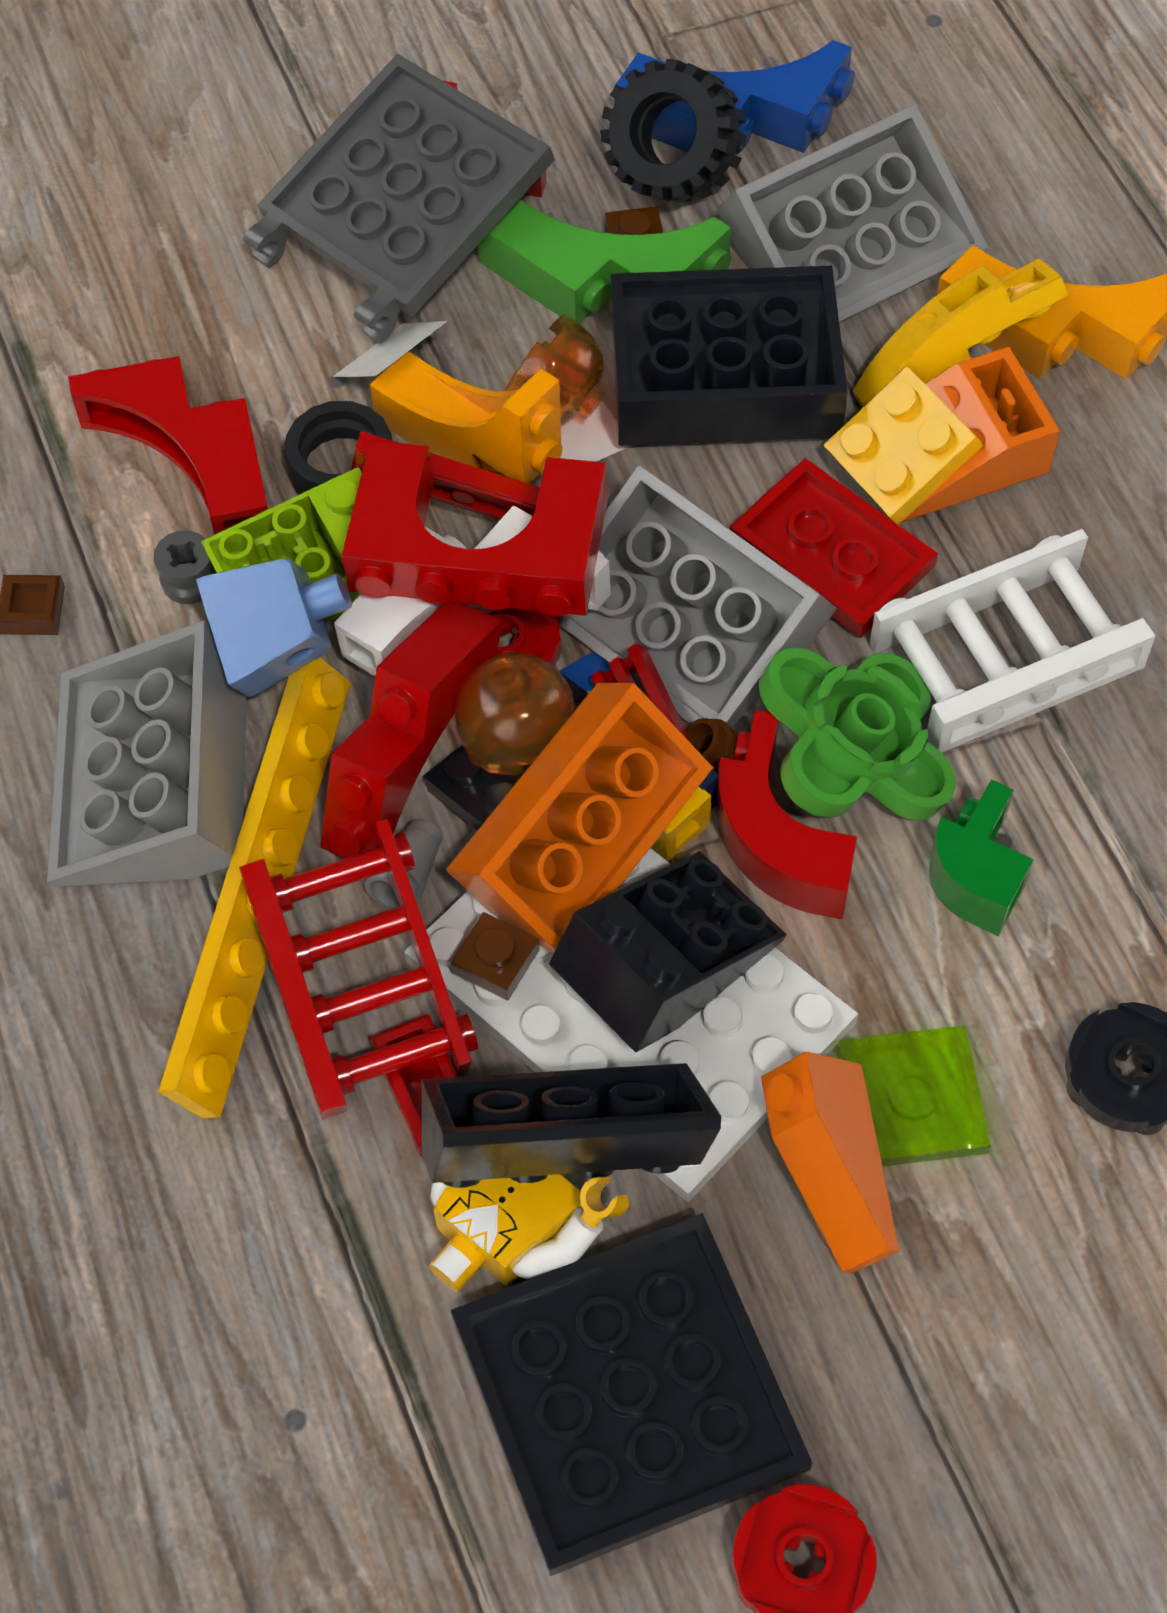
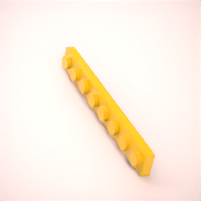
M321 657L290 674L158 1090L160 1094L202 1119L221 1117L268 961L239 867L264 859L270 876L282 873L283 877L287 878L294 875L351 685L349 680Z

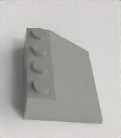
M916 104L735 189L716 209L722 221L731 227V239L740 257L749 268L832 265L839 323L949 269L972 245L982 251L989 248Z
M638 465L605 512L599 551L609 560L611 595L598 610L588 609L587 616L566 614L558 616L560 626L608 662L617 656L625 659L629 656L626 649L634 643L647 648L679 716L690 724L701 718L721 719L733 727L761 698L759 679L773 657L780 651L788 648L808 649L837 608L804 582ZM637 671L633 672L631 676L634 682L644 688Z
M205 620L61 673L47 883L52 886L64 887L193 879L229 867L243 823L246 695L228 685L210 624Z

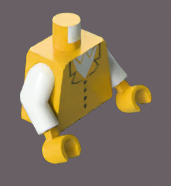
M560 1174L548 1175L546 1179L534 1183L517 1182L510 1178L484 1179L474 1186L465 1188L450 1187L442 1182L432 1183L430 1198L435 1206L433 1211L436 1226L441 1234L450 1241L431 1261L429 1268L442 1283L455 1292H459L480 1267L484 1268L506 1286L513 1284L520 1277L527 1280L578 1261L602 1232V1219L623 1215L629 1208V1198L627 1195H617L607 1208L603 1206L601 1192L610 1183L611 1177L591 1178L585 1182L581 1191Z

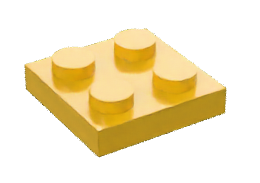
M907 366L823 446L886 514L899 525L984 445Z

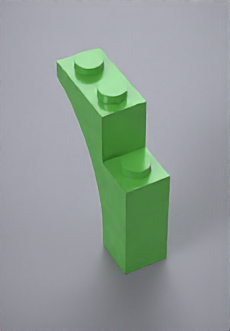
M519 199L479 243V262L576 327L591 313L599 312L608 302L611 296V274L728 269L732 258L730 253L731 227L716 217H712L699 224L664 233L644 235L603 233L561 222L545 215Z

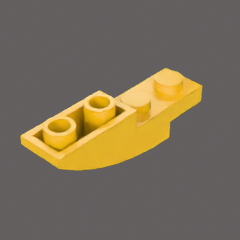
M1038 258L1001 279H998L982 265L957 280L921 307L884 344L854 387L853 394L856 400L864 407L907 366L926 384L955 364L971 359L968 348L993 341L1001 334L1002 330L1025 318H1034L1044 314L1053 303L1068 296L1062 276Z

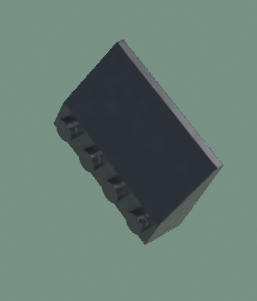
M832 265L611 274L618 446L831 438L844 426L848 391Z

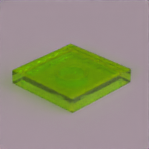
M966 1026L839 1040L837 1047L838 1058L862 1064L882 1167L989 1153L991 1142Z

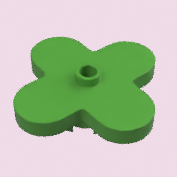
M788 648L777 653L764 669L759 679L761 699L769 712L798 737V741L782 761L780 776L785 791L800 808L820 817H837L846 813L862 794L867 792L899 816L911 820H925L935 816L952 798L956 787L953 768L947 758L927 741L928 728L921 729L920 720L930 707L931 693L911 662L894 654L877 653L867 657L856 670H847V664L835 667L813 651L803 648Z

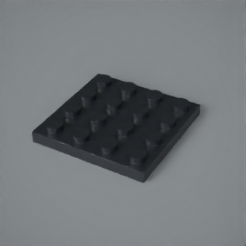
M703 1213L451 1310L453 1322L550 1576L801 1475L812 1468V1460Z

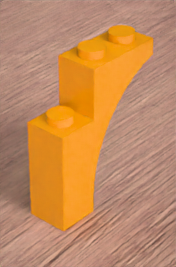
M972 245L940 277L937 295L982 265L998 279L1018 269L999 261ZM1167 273L1148 280L1120 285L1094 286L1064 283L1068 296L1053 303L1044 314L1034 318H1025L1002 330L1001 334L993 341L984 344L993 351L1009 346L1021 367L1039 379L1055 363L1059 365L1065 364L1075 349L1127 379L1141 363L1150 365L1159 355L1167 337Z
M408 351L393 362L370 384L373 410L384 418L389 430L410 444L428 446L430 453L493 473L499 471L506 477L528 484L540 473L543 474L546 457H561L563 447L561 445L559 380L543 369L536 372L520 389L493 391L459 381L439 371Z

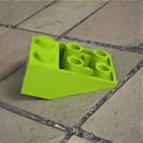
M354 468L201 541L216 573L279 559H291L307 572L311 583L338 573L348 589L341 555L362 474L360 468ZM349 592L351 602L353 603L361 593ZM346 610L325 617L323 621L338 619Z

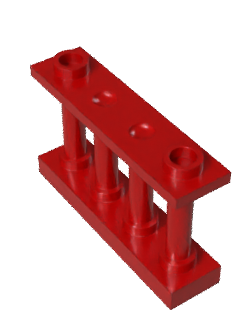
M388 818L375 822V838L379 848L287 878H284L282 873L270 876L264 859L239 867L242 881L322 1120L347 1112L344 1095L355 1092V1084L450 1052L456 1072L460 1073L470 1068L472 1060L469 1052L478 1049L477 1039L468 1014L466 1012L459 1015L455 1014L406 872L414 870L416 867L408 840L404 833L393 836ZM384 872L388 873L399 904L398 908L305 939L302 933L290 936L283 913L294 909L292 903ZM408 931L420 965L419 968L324 999L322 993L310 997L303 973L314 970L312 963ZM429 991L441 1028L345 1060L343 1054L331 1058L323 1034L333 1031L334 1023Z

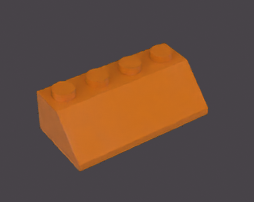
M597 683L456 856L446 871L487 911L505 923L538 938L539 945L554 954L574 912L619 889L714 767L634 683Z

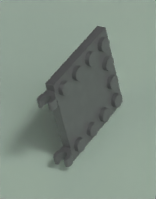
M397 53L257 205L264 217L249 228L243 237V241L256 250L253 257L257 261L271 268L282 257L286 240L291 235L373 290L375 293L358 306L354 317L366 325L363 329L364 334L381 344L393 332L399 312L402 310L413 317L555 161L550 146Z

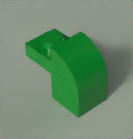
M991 779L980 800L972 796L968 798L956 823L941 817L930 856L929 876L935 894L949 911L959 918L999 936L1025 888L1033 859L994 841L1006 819L1014 790Z

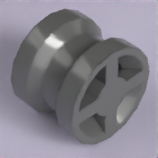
M176 531L168 534L159 541L154 550V563L159 573V581L164 594L172 601L181 604H195L202 601L196 579L216 574L201 543L205 538L193 531Z

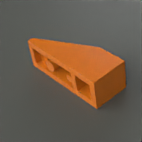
M806 1051L762 1075L761 1081L772 1139L842 1272L852 1274L900 1252L862 1064Z

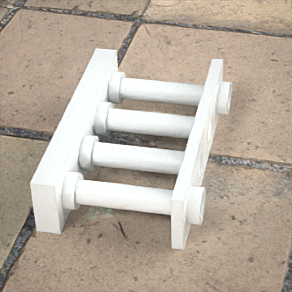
M1083 529L1063 537L1059 535L1050 536L1039 542L1033 549L912 598L894 599L875 612L869 645L874 653L897 644L902 646L936 701L932 705L928 722V741L941 753L1145 668L1155 639V634L1144 618L1124 626L1112 624L1077 572L1080 568L1088 536ZM1055 580L1093 638L1071 648L1067 645L1061 646L1026 592ZM1004 601L1041 660L1021 669L1009 667L975 613ZM952 622L989 681L968 691L956 689L922 634Z

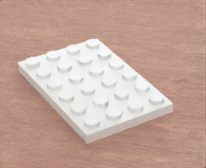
M650 848L617 891L671 864ZM468 891L426 930L450 1000L534 1072L688 1064L721 1114V1129L701 1164L679 1166L676 1171L670 1173H653L687 1203L691 1201L768 1118L761 1076L806 1051L826 1056L857 1022L858 1013L777 948H774L679 1029L635 1053L549 965L553 954L540 945L538 954L509 1001L453 974L451 962L482 913L485 912L499 919L487 911ZM411 944L404 951L406 963L413 969H416L420 965Z

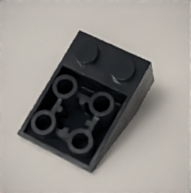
M698 851L574 912L549 965L636 1053L679 1029L778 946L787 934L724 875L717 865L712 863L701 851Z

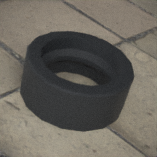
M329 401L309 408L296 418L286 434L285 456L289 477L297 494L300 495L342 475L327 474L312 468L308 464L307 458L314 449L322 443L336 438L358 440L361 431L392 440L391 432L384 418L372 408L353 401Z

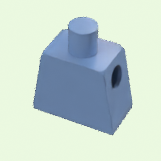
M279 559L196 579L228 685L248 697L261 693L327 653L331 648V642L323 618L352 607L348 589L338 573L311 583L307 572L291 559Z

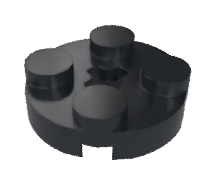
M1130 1002L1120 1003L1117 1009L1106 1010L1098 1014V1010L1090 1014L1076 1029L1067 1050L1065 1069L1068 1078L1066 1086L1068 1096L1072 1102L1082 1107L1092 1118L1113 1129L1137 1132L1142 1135H1152L1161 1131L1164 1125L1167 1124V1013L1151 1005ZM1130 1054L1136 1055L1143 1059L1141 1069L1148 1073L1149 1076L1146 1078L1136 1077L1134 1080L1122 1075V1070L1116 1066L1115 1059L1126 1062Z

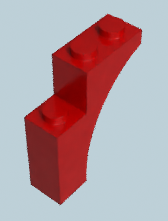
M179 356L153 359L144 363L106 370L99 369L89 373L68 376L70 392L81 428L120 434L137 440L170 459L186 474L202 496L209 511L214 535L268 510L245 398L216 401L209 405L191 408Z
M445 602L376 667L370 716L331 754L320 848L344 859L379 848L375 838V822L387 818L394 834L409 794L439 737L463 702L495 667L502 626L501 619L464 603Z

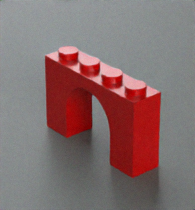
M369 441L341 555L349 592L362 593L373 598L386 596L416 598L432 604H442L445 602L475 604L491 610H502L505 608L533 610L550 616H563L566 614L587 616L608 502L606 462L546 457L536 509L526 527L512 539L499 545L483 549H464L443 543L432 536L424 527L434 485L429 447L426 445Z

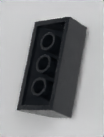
M687 1063L422 1079V1157L431 1182H442L450 1187H471L478 1184L481 1180L510 1178L517 1182L534 1183L546 1179L548 1175L576 1173L587 1178L607 1177L614 1170L641 1168L651 1173H670L676 1171L679 1166L701 1164L721 1129V1114Z

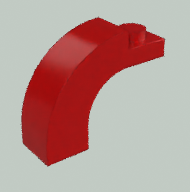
M755 709L751 732L739 731L734 759L720 757L716 812L723 843L730 857L747 879L773 899L804 912L843 919L857 836L808 827L797 822L782 810L774 799L769 786L779 720L768 711Z

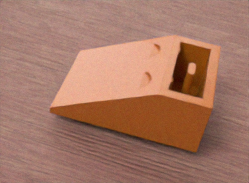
M1009 346L959 362L926 383L931 391L976 435L984 446L902 522L1050 473L1060 429Z

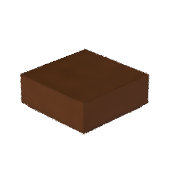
M3 575L0 593V634L58 635L65 590L61 575Z

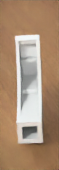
M513 505L475 549L493 547L512 539L526 527L532 516ZM425 527L432 536L443 543L467 549L456 538L448 535L442 537ZM599 550L588 609L598 610L611 595L609 560ZM361 593L352 603V607L346 609L334 622L342 657L375 676L376 667L442 604H432L421 599L397 596L373 598ZM466 604L487 614L499 611L487 609L480 605Z

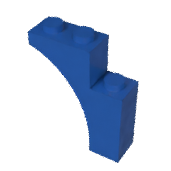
M832 40L821 49L804 58L772 68L741 72L707 71L725 82L724 86L733 90L739 99L734 105L737 109L744 111L746 123L739 125V132L747 134L746 145L751 134H755L802 153L806 151L816 134L822 136L826 132L832 118L833 107L838 100L844 102L847 99L855 79V72L850 70L852 47ZM638 52L615 86L618 85L626 88L629 83L624 76L633 69L642 73L645 72L644 63L654 60L662 64L666 62ZM678 101L662 110L654 122L652 139L688 152L694 143L697 133L696 117L689 103ZM737 145V148H739V149H744V148L746 147V145H745V146H739V145Z

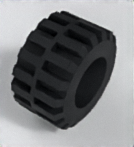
M666 59L665 64L656 60L644 63L645 72L642 73L633 69L624 76L629 83L626 88L618 85L615 86L610 96L616 99L613 109L604 107L602 118L609 120L610 123L609 129L600 130L601 142L611 146V150L604 153L607 163L618 167L615 173L617 178L622 183L632 185L631 190L639 194L679 203L692 202V197L704 199L713 194L712 186L723 187L730 180L725 174L729 166L737 169L742 158L736 156L735 152L737 145H746L747 134L739 132V125L746 123L744 111L737 109L734 105L739 99L733 90L724 86L725 82L722 79L693 64H686L675 59ZM678 101H686L693 109L697 122V133L694 143L687 154L681 159L670 164H663L656 156L652 146L654 122L661 111L667 106Z

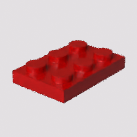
M806 458L798 463L729 528L736 535L833 604L837 609L832 617L860 638L872 628L875 612L879 611L888 602L897 598H903L936 566L938 556L936 551Z

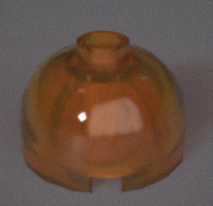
M562 314L548 328L556 334L551 343L545 341L542 344L537 341L513 375L505 391L520 389L540 369L545 370L559 380L561 426H564L578 414L587 420L598 407L606 392L598 387L605 372V359L597 339L568 314Z
M521 652L494 655L478 663L464 678L454 703L457 735L470 761L489 773L511 776L525 773L523 765H529L535 761L576 710L573 693L558 669L534 654Z

